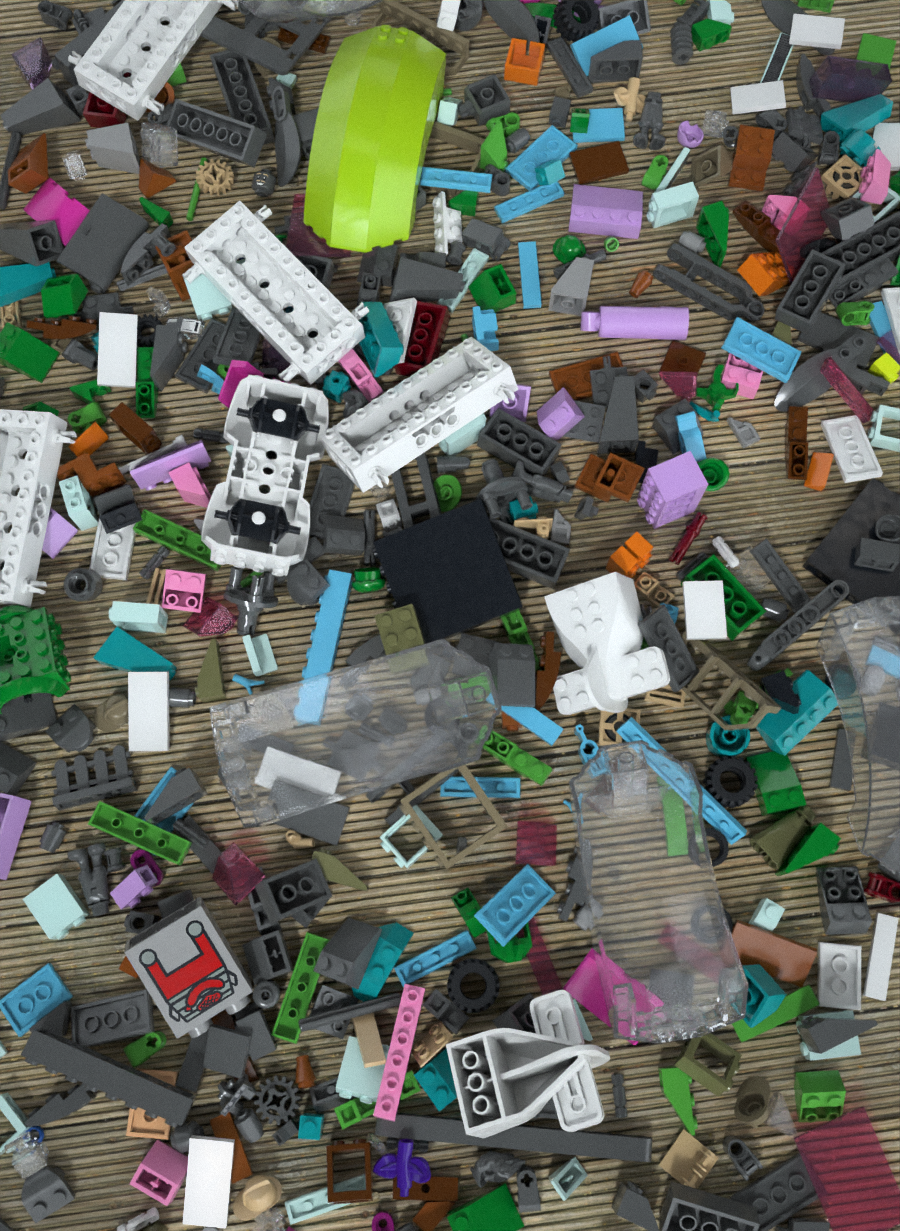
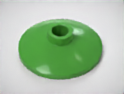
M442 475L434 481L441 512H448L453 510L460 502L462 487L456 477Z

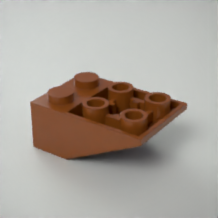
M45 133L22 148L8 169V185L25 194L48 179L47 140Z

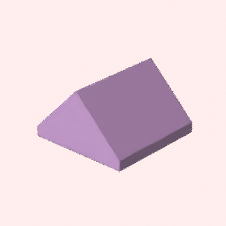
M517 384L518 390L514 392V400L508 398L509 403H505L504 400L500 401L490 408L489 416L492 417L499 408L518 420L526 422L531 386Z

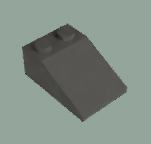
M641 40L623 41L591 56L588 73L590 83L629 81V78L632 77L639 78L643 60Z
M156 325L150 376L158 391H163L183 362L185 353L188 352V343L185 342L184 333H181L179 326Z
M494 643L488 658L496 706L534 708L535 657L533 646Z
M33 693V701H29V703L24 702V696L5 703L1 708L3 714H0V742L42 730L57 721L51 693Z
M190 768L178 770L175 773L176 776L170 779L144 817L145 820L156 825L207 795L208 793L197 773Z
M317 858L262 880L255 885L270 925L333 897Z
M348 917L321 951L313 971L334 981L359 989L382 929Z
M809 1016L801 1020L802 1024L797 1028L808 1050L822 1054L877 1026L878 1023L876 1020L813 1018V1016Z

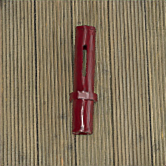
M701 512L696 513L691 524L687 525L686 532L669 557V561L672 563L675 561L676 565L680 564L694 539L699 536L703 524L708 519L705 514L701 516Z

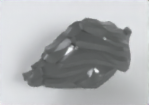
M358 389L349 390L342 394L343 400L346 403L343 411L344 419L368 403L367 399Z
M490 1150L475 1162L474 1168L471 1167L470 1171L478 1186L482 1188L487 1181L501 1183L509 1179L525 1166L526 1162L525 1160L514 1158L512 1153H497Z

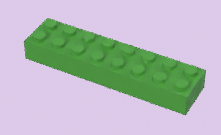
M146 509L143 510L141 514L143 520L137 522L133 527L135 533L218 572L221 565L210 561L211 550L201 541V535Z
M99 801L88 825L179 866L182 865L192 842L101 801Z
M306 932L271 1036L295 1044L298 1043L301 1035L298 1021L307 1017L320 978V974L313 970L321 951L330 941L329 939Z

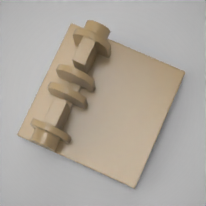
M545 516L531 520L529 518H519L514 521V527L548 540L553 518Z
M442 1022L432 1026L428 1034L423 1039L418 1040L411 1050L419 1066L422 1068L434 1055L451 1041L453 1034Z
M683 1129L659 1163V1166L682 1185L698 1189L719 1157Z

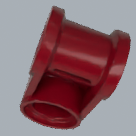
M869 872L868 876L870 878L867 888L864 889L865 894L890 903L900 902V883L887 879L882 875ZM892 888H896L898 890V898L892 896Z

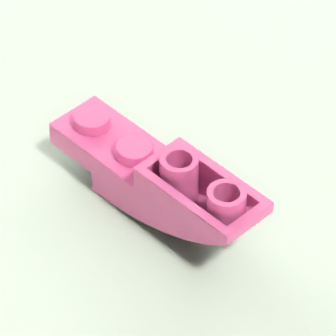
M353 349L337 361L367 399L368 403L384 393L373 378L372 373Z

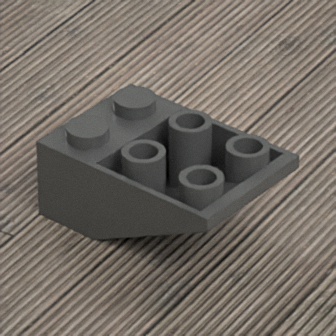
M857 866L816 868L820 913L825 935L867 933L872 919Z

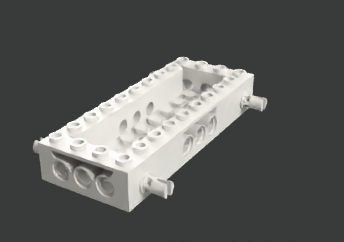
M125 0L83 57L75 51H72L73 56L69 55L68 61L76 65L74 72L79 86L139 121L147 108L157 115H161L160 110H164V105L154 100L222 4L235 11V6L238 7L239 0ZM165 20L170 22L168 25L165 26L161 24V22ZM145 46H149L151 48L149 51L142 50V48ZM126 72L132 74L128 78L123 77V74Z
M238 201L184 247L194 265L183 273L182 276L191 284L200 274L205 275L291 364L278 375L281 380H284V383H288L295 375L300 374L311 385L365 338L363 325L359 320L369 313V309L367 306L364 308V304L361 302L350 313L262 223L272 215L271 210L267 209L266 205H263L261 209L253 214L241 201ZM239 258H246L244 263H236ZM263 282L270 283L267 288L260 287ZM287 306L294 308L291 313H285L284 309ZM311 331L318 332L315 338L308 337Z
M471 336L456 347L452 346L453 348L448 349L447 353L433 360L424 368L419 369L415 374L387 390L378 398L373 399L369 404L358 409L346 419L341 420L337 425H333L332 428L328 427L319 438L329 457L363 493L376 484L383 488L381 481L388 485L389 475L500 401L504 400L505 403H509L508 398L514 400V392L518 390L511 367Z
M0 409V566L5 561L4 568L0 569V604L31 607L33 593L44 594L46 592L38 589V587H47L46 582L36 581L58 467L63 443L74 444L76 441L70 438L77 437L74 431H66V421L51 412ZM27 451L25 459H23V454ZM18 488H20L18 495L16 496L15 492ZM12 524V529L8 533V527Z

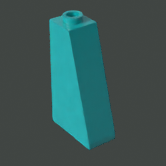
M878 94L823 112L820 121L821 128L826 133L829 131L838 133L840 136L839 142L842 143L855 128H857V132L860 129L866 132L889 118L893 101L882 94Z
M49 262L39 266L22 264L0 267V307L41 292L47 279L56 277L54 268H50Z
M119 627L114 629L93 657L102 665L125 672H169V681L174 677L175 670L177 669L173 663Z

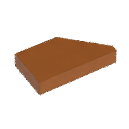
M427 1201L412 1220L423 1231H433L455 1204V1201Z

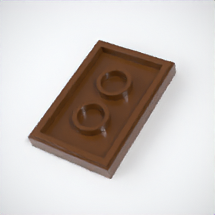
M619 141L569 152V158L578 185L629 173Z

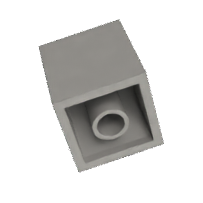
M129 123L87 130L86 146L88 150L90 149L92 160H96L98 167L139 174V154Z
M586 257L575 258L551 289L548 311L581 316V312L585 311L594 260Z

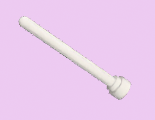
M183 435L175 438L176 440L172 444L119 467V470L122 474H125L132 467L187 446Z

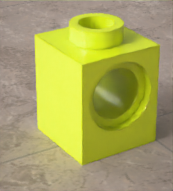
M886 352L871 365L868 372L874 376L884 378L891 384L899 377L900 365Z

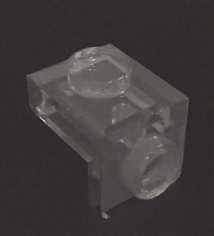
M150 286L146 292L149 299L156 304L153 310L156 317L160 319L168 313L171 305L163 291L160 289L156 290Z

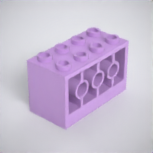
M691 451L647 470L637 502L639 507L644 509L648 524H652L654 529L693 513L708 486Z

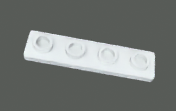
M441 191L433 199L432 203L434 207L435 253H446L447 255L448 243L455 241L463 242L461 235V211L446 207L445 192Z

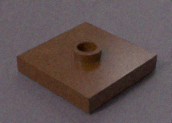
M672 341L659 374L693 386L706 353Z

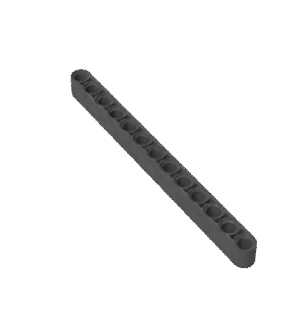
M398 1112L395 1122L376 1118L375 1135L384 1137L639 1162H651L652 1138L644 1136L583 1130L568 1132L562 1128L520 1124L492 1136L480 1138L466 1135L463 1120L460 1118Z

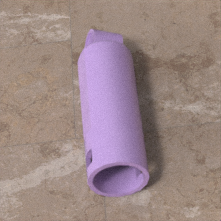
M600 306L599 312H581L580 330L598 331V337L686 340L688 334V307Z

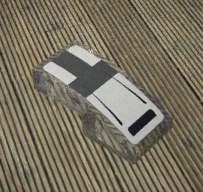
M174 317L167 318L166 325L179 326L181 333H184V338L187 340L202 338L205 322L193 318Z

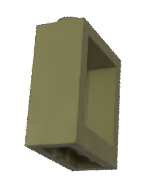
M698 1024L690 1032V1040L685 1042L675 1066L713 1094L719 1096L724 1091L728 1092L734 1083L732 1077L740 1069L739 1061L742 1055ZM699 1044L728 1064L723 1078L693 1058Z

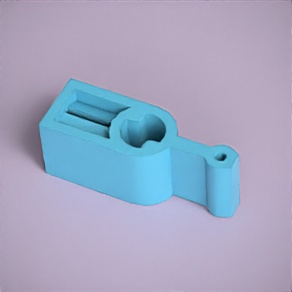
M690 411L675 416L682 454L691 451L696 462L707 459L702 435L697 426L695 412Z
M579 724L574 729V734L578 736L581 742L578 753L589 778H593L606 772L608 768L597 744L592 740H587L583 732L584 728ZM586 746L592 748L590 754L584 752Z

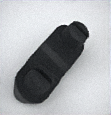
M828 238L811 241V243L800 249V256L807 259L812 249L822 253L835 246L836 242Z

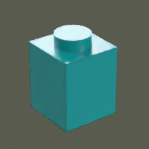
M550 160L534 168L536 179L540 186L551 185L565 178L561 160Z
M302 1113L300 1115L298 1139L320 1140L323 1133L324 1114Z

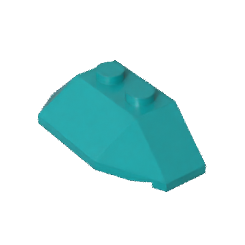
M397 922L378 927L382 931L359 989L352 987L353 995L363 1002L378 997L414 934Z

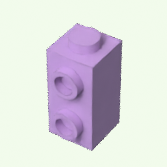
M145 865L131 872L110 894L121 910L127 907L134 908L141 902L140 898L142 896L145 897L154 890L152 887L158 880L149 866Z

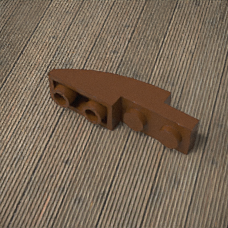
M746 200L733 210L734 216L742 227L768 252L774 250L784 257L796 248L797 242L772 225L770 217Z
M70 315L69 318L62 319V321L51 320V322H45V318L34 317V320H27L26 328L43 330V338L68 339L86 336L99 331V323H97L96 319L86 318V321H82L80 317Z
M788 407L787 426L785 427L787 479L807 480L808 407Z
M549 631L543 632V635L540 636V647H543V654L539 656V667H542V671L535 670L534 708L536 710L541 709L551 694L561 661V652H554V632Z

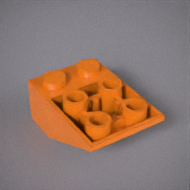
M777 252L751 254L737 269L758 296H766L793 282L797 276L795 269L784 261V257Z

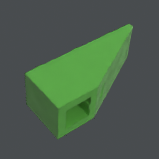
M676 1066L658 1067L662 1093L687 1132L692 1136L695 1135V1129H698L696 1116L692 1113V1106H695L694 1095L690 1093L689 1084H692V1078Z

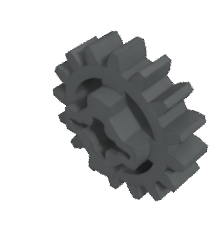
M275 1075L274 1081L270 1077L267 1078V1085L261 1083L259 1086L262 1091L255 1093V1095L259 1096V1099L254 1101V1104H259L260 1106L256 1112L262 1111L261 1119L263 1120L268 1117L269 1124L276 1120L277 1125H280L282 1119L287 1123L289 1121V1114L293 1117L296 1115L293 1109L300 1108V1104L296 1103V1100L301 1099L300 1095H296L299 1089L298 1087H292L294 1080L289 1083L286 1082L287 1076L279 1080V1076ZM276 1085H282L288 1090H280ZM268 1090L269 1097L267 1102L264 1103V1096ZM286 1095L283 1098V1100L280 1101V1104L273 1103L270 1105V1103L276 1098V1096L282 1097ZM291 1097V1098H292L291 1106H290V1108L287 1110L288 1107H287L286 1104H287L288 1098ZM269 1109L276 1110L279 1115L272 1114V1113L269 1112L268 1110H269Z

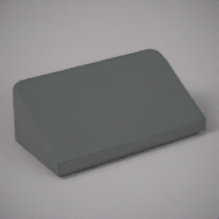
M338 1077L309 1088L316 1113L324 1112L351 1100L340 1097L339 1093L336 1092Z

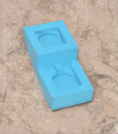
M201 365L197 376L212 383L211 391L220 394L224 380L208 367Z

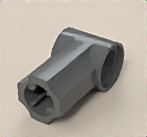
M71 339L62 352V356L71 363H79L92 371L97 369L98 354L86 349L77 340Z

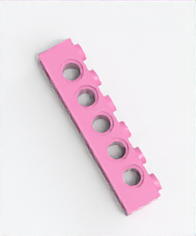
M409 984L404 985L373 1114L374 1117L395 1122L425 988Z

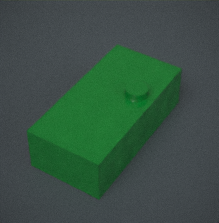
M713 554L686 575L680 585L682 586L684 581L723 580L727 636L733 641L759 620L766 610Z

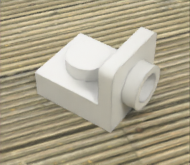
M394 499L376 504L385 532L396 529L398 526L402 527Z

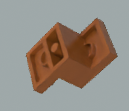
M747 125L739 126L728 186L763 191L766 171L772 156L775 130Z
M187 230L168 238L176 246V249L170 256H163L161 250L155 246L182 302L190 299L182 274L194 265L184 248L192 241Z
M88 453L58 467L57 478L60 481L78 476L91 497L127 483L115 462L99 470Z
M613 453L609 454L607 460L590 454L575 484V488L609 503L612 496L629 503L645 468Z

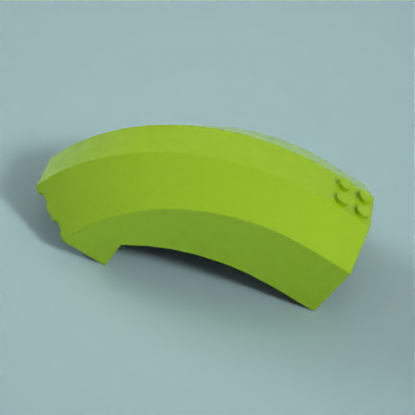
M381 25L346 37L331 64L315 123L304 206V224L311 226L313 232L320 238H324L326 244L330 247L367 253L372 251L373 247L379 246L383 248L392 245L398 239L401 241L408 240L415 222L416 198L432 127L439 110L440 100L443 99L446 53L416 32L405 27L391 28L389 25Z

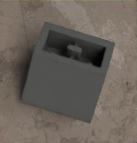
M281 930L263 935L242 945L254 985L294 970Z

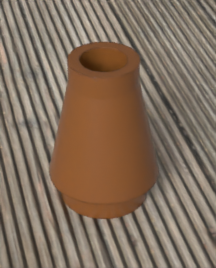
M642 270L637 274L629 294L634 298H638L652 284L653 276L649 272Z
M309 1056L296 1057L295 1084H298V1089L315 1086L314 1081L316 1077L310 1064Z

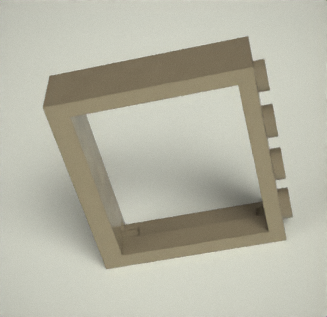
M434 121L430 137L477 153L478 156L470 172L478 173L480 169L481 145L485 139ZM422 186L425 188L428 187L430 189H433L438 193L443 191L445 192V194L451 196L452 198H454L461 192L465 191L458 189Z
M461 758L400 800L402 803L399 806L405 816L408 814L413 819L411 825L417 833L422 832L425 837L422 840L428 850L433 849L437 855L434 859L440 867L445 866L446 869L508 827ZM458 769L496 826L448 860L409 802Z

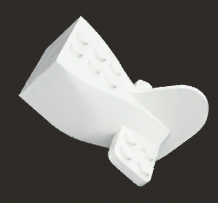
M613 572L544 596L564 650L581 668L580 670L558 676L553 690L557 708L561 714L572 715L595 707L602 711L620 713L626 710L629 697L665 687L669 684L670 674L663 650L655 646L640 650L643 634L638 623L643 620L633 579Z
M557 990L537 997L530 1002V1012L536 1033L511 1028H497L446 1044L466 1135L486 1138L525 1123L535 1117L551 1097H553L560 1126L565 1131L574 1132L603 1121L604 1110L592 1068L608 1062L610 1055L607 1050L597 1045L585 1044L570 993L565 990Z

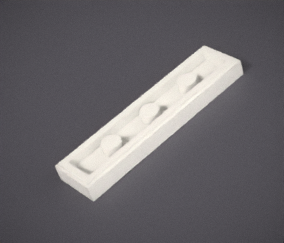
M876 913L863 996L886 1001L899 919L897 917Z

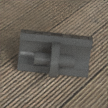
M247 1074L241 1079L238 1078L236 1082L230 1079L228 1083L221 1081L218 1084L220 1093L217 1097L221 1100L220 1105L222 1106L220 1114L226 1116L230 1112L236 1116L244 1107V1103L239 1100L240 1097L243 1096L251 1100L255 1095L256 1087L249 1082Z

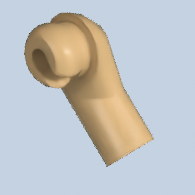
M294 830L286 832V840L295 849L313 848L315 846L313 837L303 838Z

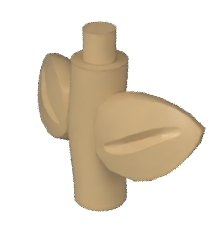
M636 77L629 78L627 89L619 86L614 90V96L618 105L624 106L627 122H632L636 112L642 113L646 96L638 94L641 80Z

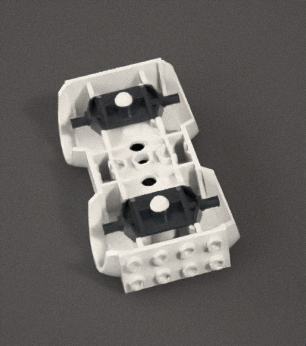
M248 375V377L239 382L227 413L223 433L224 438L233 445L226 482L217 484L212 493L201 532V541L211 550L210 561H214V563L219 565L230 564L239 569L250 568L259 573L264 571L270 572L275 576H287L289 566L303 561L310 532V504L303 498L309 462L320 460L324 455L325 447L319 436L329 427V404L323 391L313 387H302L295 383H284L277 379L271 380L259 375ZM274 451L277 454V458L270 460L266 457V453ZM271 468L273 473L270 475L265 474L263 469ZM263 484L268 485L270 492L263 494L259 491V487Z

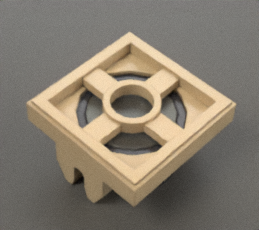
M846 154L821 177V180L827 184L826 194L832 193L833 200L838 198L846 200L852 197L859 190L860 184L863 181V178H861L862 168Z
M626 708L625 711L620 713L600 710L598 746L608 747L611 750L618 748V750L633 749L616 731L629 717H632L640 725L641 709Z

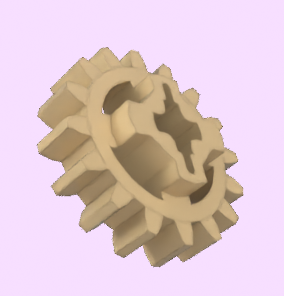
M210 159V163L204 161V166L199 165V170H196V182L199 189H203L204 193L209 191L210 196L214 193L220 196V192L226 194V189L231 190V185L234 184V173L231 166H227L225 161L221 164L220 159H217L216 162Z

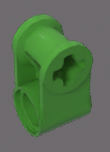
M513 112L492 118L486 123L487 129L491 132L495 126L494 123L496 124L498 120L501 121L504 138L520 129V117Z
M655 156L643 177L642 186L656 191L667 172L666 168L669 161L666 156Z
M868 301L843 302L837 306L836 314L844 326L868 325L870 323V314L875 306Z
M97 402L90 403L70 413L68 416V422L77 434H82L94 422L101 426L107 421L100 404Z
M739 690L733 703L730 723L732 725L747 724L757 706V702L748 699L742 690Z
M154 1031L132 1042L123 1051L132 1067L135 1068L166 1045L167 1038L163 1032ZM156 1037L158 1041L155 1042V1045H152L151 1042Z

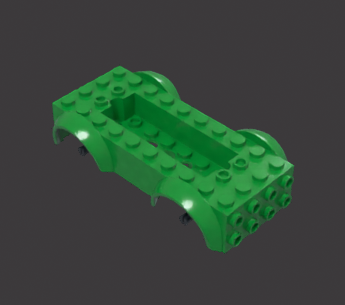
M10 605L0 608V714H3L1 711L2 706L17 697L24 696V702L29 703V701H33V693H51L59 698L70 690L69 682L71 681V675L66 669L68 660L63 653V650L66 648L63 639L60 637V634H63L62 628L59 623L55 622L53 614L49 613L45 607L34 609L22 605Z

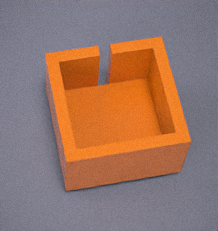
M512 38L505 63L504 80L537 86L544 60L545 44L530 41L529 56H527V40Z
M637 531L624 543L627 546L626 549L621 546L610 556L606 566L608 572H617L633 579L639 567L643 569L649 563V559L652 557L653 546Z

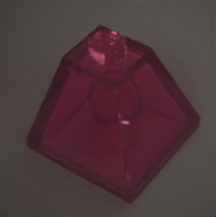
M659 371V378L676 397H680V400L686 399L691 401L692 397H696L697 372Z
M206 597L202 603L201 613L193 612L182 626L199 637L226 634L227 631L234 627L238 618L224 605Z
M517 821L515 864L556 866L557 825L534 821Z
M233 842L218 856L212 879L236 906L266 876L250 857Z

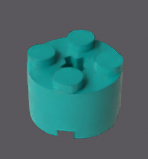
M855 128L839 145L841 150L839 154L841 157L846 154L863 168L864 166L866 167L869 156H872L876 149H881L879 146L875 148L873 145L875 141L871 136L861 129L857 132V128Z
M730 715L721 717L727 724L732 725L730 723ZM716 721L708 728L706 733L708 750L719 758L739 755L747 748L750 742L749 729L724 730ZM728 734V738H730L731 740L728 741L727 738L724 737V735Z

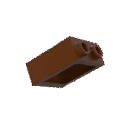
M123 402L109 414L117 429L146 455L160 449L162 443L154 429Z
M366 1139L353 1140V1144H345V1141H333L332 1145L326 1146L328 1203L335 1205L373 1201L372 1150L370 1142H366ZM365 1151L366 1190L334 1192L333 1153Z

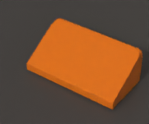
M94 422L68 448L76 457L85 453L92 455L109 437Z
M812 453L804 487L822 492L826 486L834 454Z

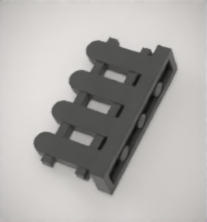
M117 745L113 749L112 756L107 757L104 751L98 750L94 753V760L87 761L83 755L76 756L72 766H68L64 760H58L54 766L55 770L51 771L52 776H56L57 789L53 790L55 797H52L53 805L60 811L138 791L137 783L132 779V776H134L133 771L129 770L127 758L131 757L130 752H126L122 745ZM108 763H115L116 774L109 775ZM95 767L96 779L90 780L89 768ZM75 772L77 784L70 785L69 773Z

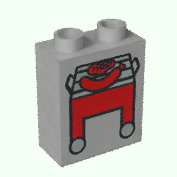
M201 896L126 941L124 953L177 1039L186 1033H189L191 1038L200 1036L213 1024L211 1020L213 1016L223 1010H226L229 1015L234 1014L250 1002L248 995L253 992L251 979Z

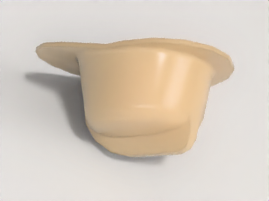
M257 1175L249 1179L245 1188L235 1198L233 1204L235 1216L240 1220H250L274 1206L282 1194L280 1182L274 1177H266L264 1175Z

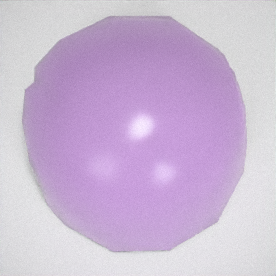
M689 121L680 123L677 131L678 142L687 148H695L700 145L704 134L698 125L691 126Z

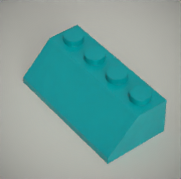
M362 302L364 308L367 306L369 309V313L359 320L363 325L365 338L359 344L374 377H379L399 363L400 357L404 353V346L400 342L398 333L395 331L382 302Z
M805 670L793 682L792 690L794 694L799 695L801 700L799 712L792 714L780 709L777 714L768 713L756 727L769 748L784 756L840 703L831 688L809 670Z

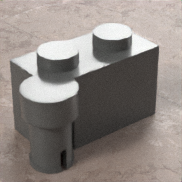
M473 218L461 234L465 246L473 249L476 248L485 254H489L493 260L496 258V261L500 260L504 251H507L511 245L510 240L504 237L501 228Z
M255 1002L235 1013L237 1020L236 1025H234L235 1030L251 1035L248 1056H251L253 1061L277 1050V1042L274 1036H271L272 1031L264 1014H261L263 1013V1008L258 1007Z

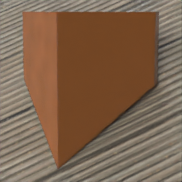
M140 158L139 190L146 198L177 182L169 171Z

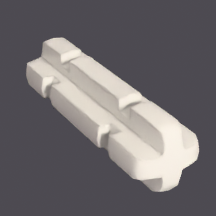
M720 536L712 540L713 545L718 549L717 551L724 560L728 561L727 564L731 568L738 566L739 559L736 555H733V551L724 543L723 538Z
M156 1207L147 1210L146 1214L142 1213L129 1220L128 1224L124 1223L118 1226L117 1231H139L148 1226L149 1222L152 1224L159 1220V1212Z

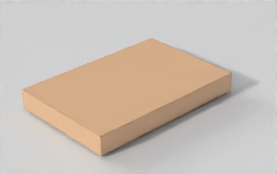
M135 1068L173 1086L176 1085L179 1071ZM139 1107L137 1110L130 1108L126 1136L170 1139L171 1126L165 1123L166 1119L157 1116V1119L149 1117L145 1114L146 1110Z

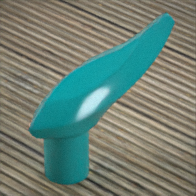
M692 401L689 402L692 408L704 419L711 422L719 421L720 412L718 410L712 412L706 407L699 406Z

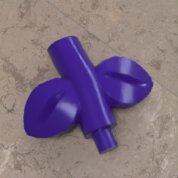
M412 1139L398 1140L397 1155L393 1153L383 1155L375 1163L372 1170L382 1178L393 1179L397 1177V1187L400 1188L401 1197L409 1196V1188L412 1187V1181L421 1184L428 1182L431 1178V1170L426 1159L423 1157H412L414 1143Z

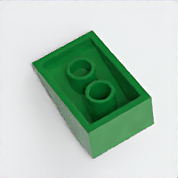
M722 201L702 207L696 225L699 235L705 238V248L712 263L720 268L727 252L729 210Z
M7 322L0 332V364L42 383L60 353L23 329Z
M773 751L746 757V761L751 763L749 767L751 769L754 768L756 771L754 776L758 777L755 783L758 784L755 793L762 816L807 805L801 784L787 754L784 756Z
M822 823L811 826L781 868L776 871L775 875L782 876L825 856L827 857L829 854L833 855L840 846L837 843L841 838Z
M506 1183L447 1213V1219L452 1231H518L524 1227Z

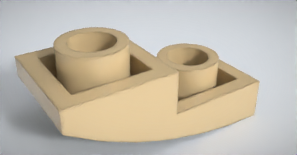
M645 571L634 582L635 589L656 608L660 603L671 604L675 599L674 594L663 588L658 580Z

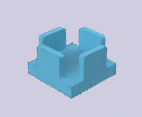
M480 306L473 307L472 327L474 339L488 350L497 351L499 349V340L496 339L495 334L498 326L494 309L480 310Z

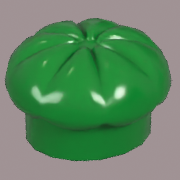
M368 567L354 570L355 581L352 582V587L356 591L361 593L375 592L385 586L386 579L382 578L379 568Z

